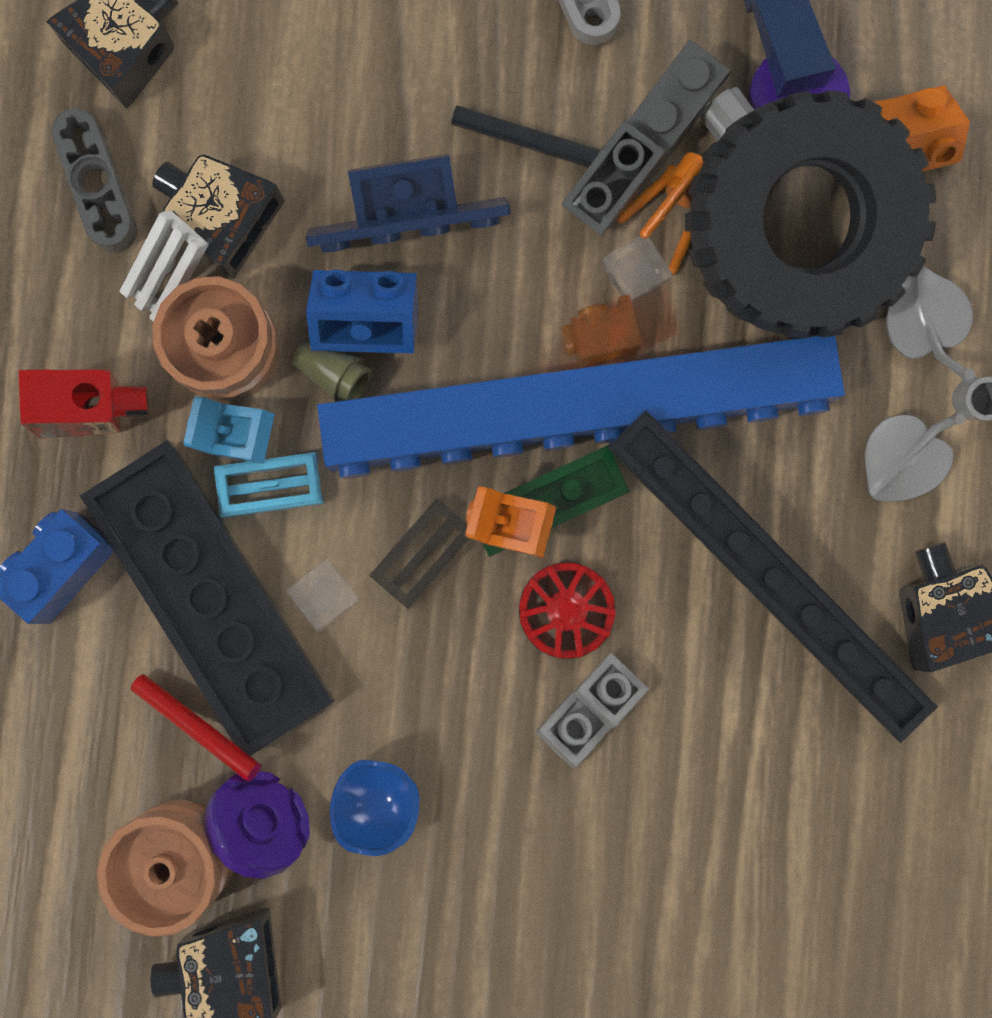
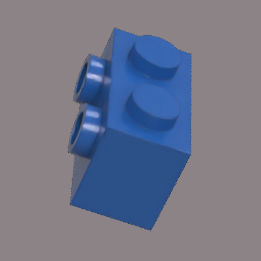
M338 269L330 271L313 270L306 309L311 351L414 354L418 319L417 273H397L394 271L362 272Z
M60 509L57 513L51 512L46 515L34 528L32 534L35 538L22 552L17 551L13 553L0 566V600L27 624H51L114 553L102 531L83 514Z

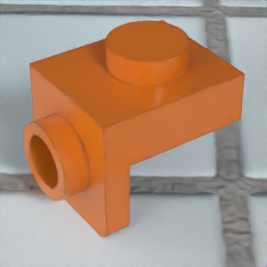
M479 486L475 499L471 501L467 509L466 537L489 546L543 558L556 506L546 502L500 493L489 487Z

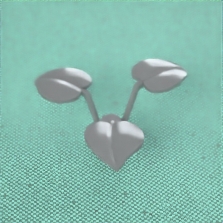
M923 266L918 277H907L901 285L905 288L906 293L893 307L888 306L886 313L887 334L894 348L906 358H921L933 351L935 358L960 376L962 382L956 386L952 395V404L956 412L952 416L933 424L928 430L925 424L915 416L897 415L883 420L870 433L864 453L869 495L879 501H904L934 489L949 473L954 458L951 447L945 441L935 436L949 427L964 423L966 419L992 420V377L976 378L972 369H966L948 356L942 349V347L948 348L960 344L968 335L973 322L971 303L956 284L935 274L925 266Z

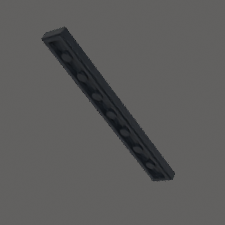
M643 410L606 447L898 742L902 743L938 708L904 671L646 410Z

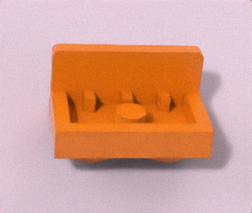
M945 85L874 102L882 106L881 116L887 121L898 118L908 128L910 134L905 140L912 149L921 147L928 160L929 165L922 169L923 172L956 164L963 159L970 121Z

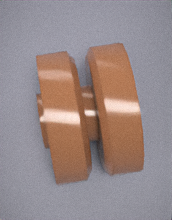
M197 277L177 286L161 302L152 324L153 348L162 368L194 394L216 402L239 401L257 393L273 376L280 358L279 334L271 316L258 299L244 286L223 277ZM224 336L218 345L214 344L217 338Z
M185 799L162 801L119 828L103 847L97 868L99 895L110 915L128 930L150 937L174 935L193 925L230 883L233 870L227 868L212 852L204 832L205 805Z

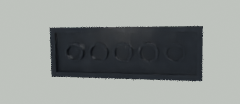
M166 440L80 495L234 744L251 756L336 701L173 442Z

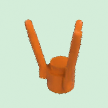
M690 152L684 155L677 166L670 164L658 180L630 203L617 221L619 223L627 221L664 188H666L668 196L640 231L641 238L647 239L676 204L689 208L692 196L688 195L693 176L699 175L704 164L703 157ZM684 229L668 267V273L671 275H675L678 272L681 262L686 255L691 243L690 231H685Z

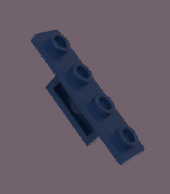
M449 154L349 169L348 176L357 220L309 228L306 234V241L308 247L320 245L321 252H335L350 248V240L370 237L371 244H385L400 240V232L420 229L421 236H435L450 232V224L470 221L471 228L491 227L501 223L500 216L511 214L510 205L506 197L457 204Z

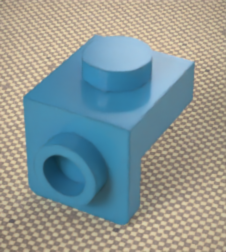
M196 396L193 399L190 416L187 421L184 446L218 457L264 464L275 414L263 409L222 404L206 397Z

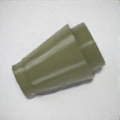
M309 339L304 340L298 346L292 360L293 366L300 369L303 374L335 402L360 399L365 393L372 376L371 369L364 366L362 358L341 351H311Z

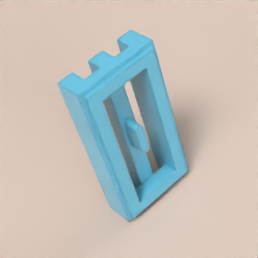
M313 452L265 459L264 464L241 462L214 466L220 517L229 518L324 504L320 485L322 484L321 475L318 470V454ZM307 467V475L231 486H228L227 477ZM305 486H309L310 494L230 505L229 497Z

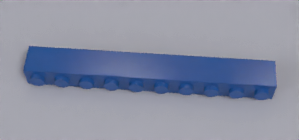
M814 336L317 404L325 467L331 472L339 471L340 478L347 479L370 475V467L390 464L391 471L393 472L418 469L422 467L421 460L441 457L443 465L465 463L473 460L472 453L492 450L494 458L523 454V446L543 443L545 451L567 449L575 446L574 439L594 436L596 444L611 443L643 410H646L669 434L677 432L676 425L696 422L697 430H707L728 425L727 418L747 415L748 423H758L779 418L778 411L795 408L798 409V416L821 414L830 411L829 404L843 397L845 393L836 337L823 338Z

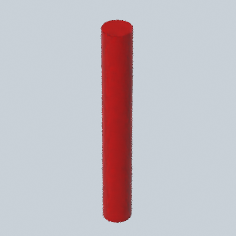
M142 674L134 680L130 688L133 693L243 779L249 782L258 774L261 769V764L148 676Z

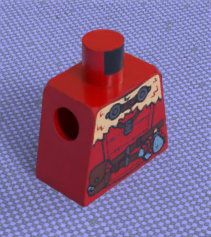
M18 370L20 424L38 438L120 433V417L149 416L147 385L119 386L118 381L110 370ZM100 397L95 407L85 409L90 399Z

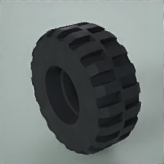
M827 90L820 94H810L809 91L790 94L756 108L725 129L724 135L717 142L712 143L702 158L704 164L699 175L693 176L688 195L692 196L690 212L685 213V231H690L693 248L689 249V254L693 266L699 267L705 279L703 285L712 297L718 298L726 306L725 310L740 320L773 333L795 338H806L807 336L826 338L841 335L844 329L850 326L860 328L877 319V310L883 305L893 307L904 296L906 291L901 285L908 276L918 277L926 261L925 257L920 256L924 242L933 241L936 222L929 221V203H936L937 198L935 183L927 184L922 170L929 165L928 160L921 147L912 149L905 140L909 136L910 131L898 118L887 121L881 116L882 106L866 98L859 101L850 100L846 92ZM802 166L820 167L832 174L843 187L850 207V223L843 244L826 263L811 268L794 267L781 261L769 246L763 226L764 206L773 184L786 172Z

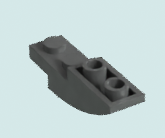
M689 39L630 119L623 121L561 205L602 236L643 190L695 125L699 114L729 77L730 69Z

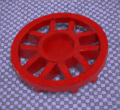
M573 562L552 564L538 571L526 584L519 602L520 623L529 641L543 653L560 659L580 658L596 650L610 635L616 616L614 598L606 581L591 568ZM556 571H576L567 589L556 574ZM583 574L595 582L584 596L575 591ZM548 575L559 591L552 597H549L538 585L539 581ZM599 588L603 592L607 608L588 604V601ZM534 589L546 602V605L527 610V603L531 591ZM588 611L607 614L603 629L585 621ZM546 612L549 623L532 630L528 622V616ZM580 627L599 634L593 642L582 647ZM555 628L554 648L547 646L536 636ZM573 630L575 650L561 651L562 632Z

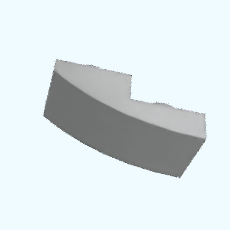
M610 653L568 695L535 733L571 768H575L604 735L620 723L649 688Z

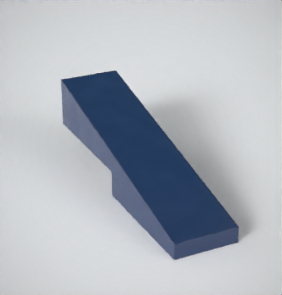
M743 0L747 13H754L777 98L826 86L836 67L810 1Z

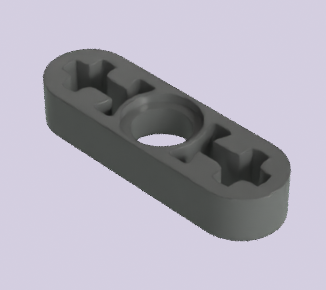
M77 108L65 110L55 119L52 126V136L84 229L88 237L104 251L112 253L121 252L130 247L134 242L137 226L101 126L87 111ZM82 126L86 131L83 133V141L91 155L83 156L80 148L73 142L72 138L75 136V127ZM93 169L106 171L107 183L101 191L88 193L83 190L82 180L87 172ZM107 206L110 215L118 223H121L115 226V236L109 237L103 231H100L107 227L103 212L98 207Z

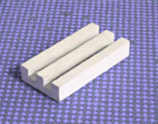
M171 210L159 213L119 292L126 298L134 296L137 299L134 305L140 311L148 309L152 312L149 319L154 322L161 302L177 286L189 281L209 244ZM185 240L189 244L158 300L155 294L165 276L171 271L176 261L175 257Z

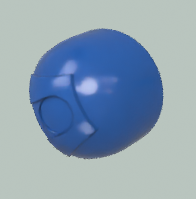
M359 760L351 764L339 777L330 803V822L337 842L349 852L367 856L386 855L403 846L414 832L418 818L420 798L415 782L411 780L404 770L390 763Z

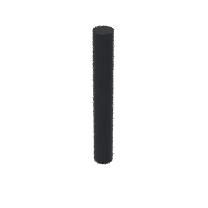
M456 105L452 116L451 125L588 168L600 152V149Z

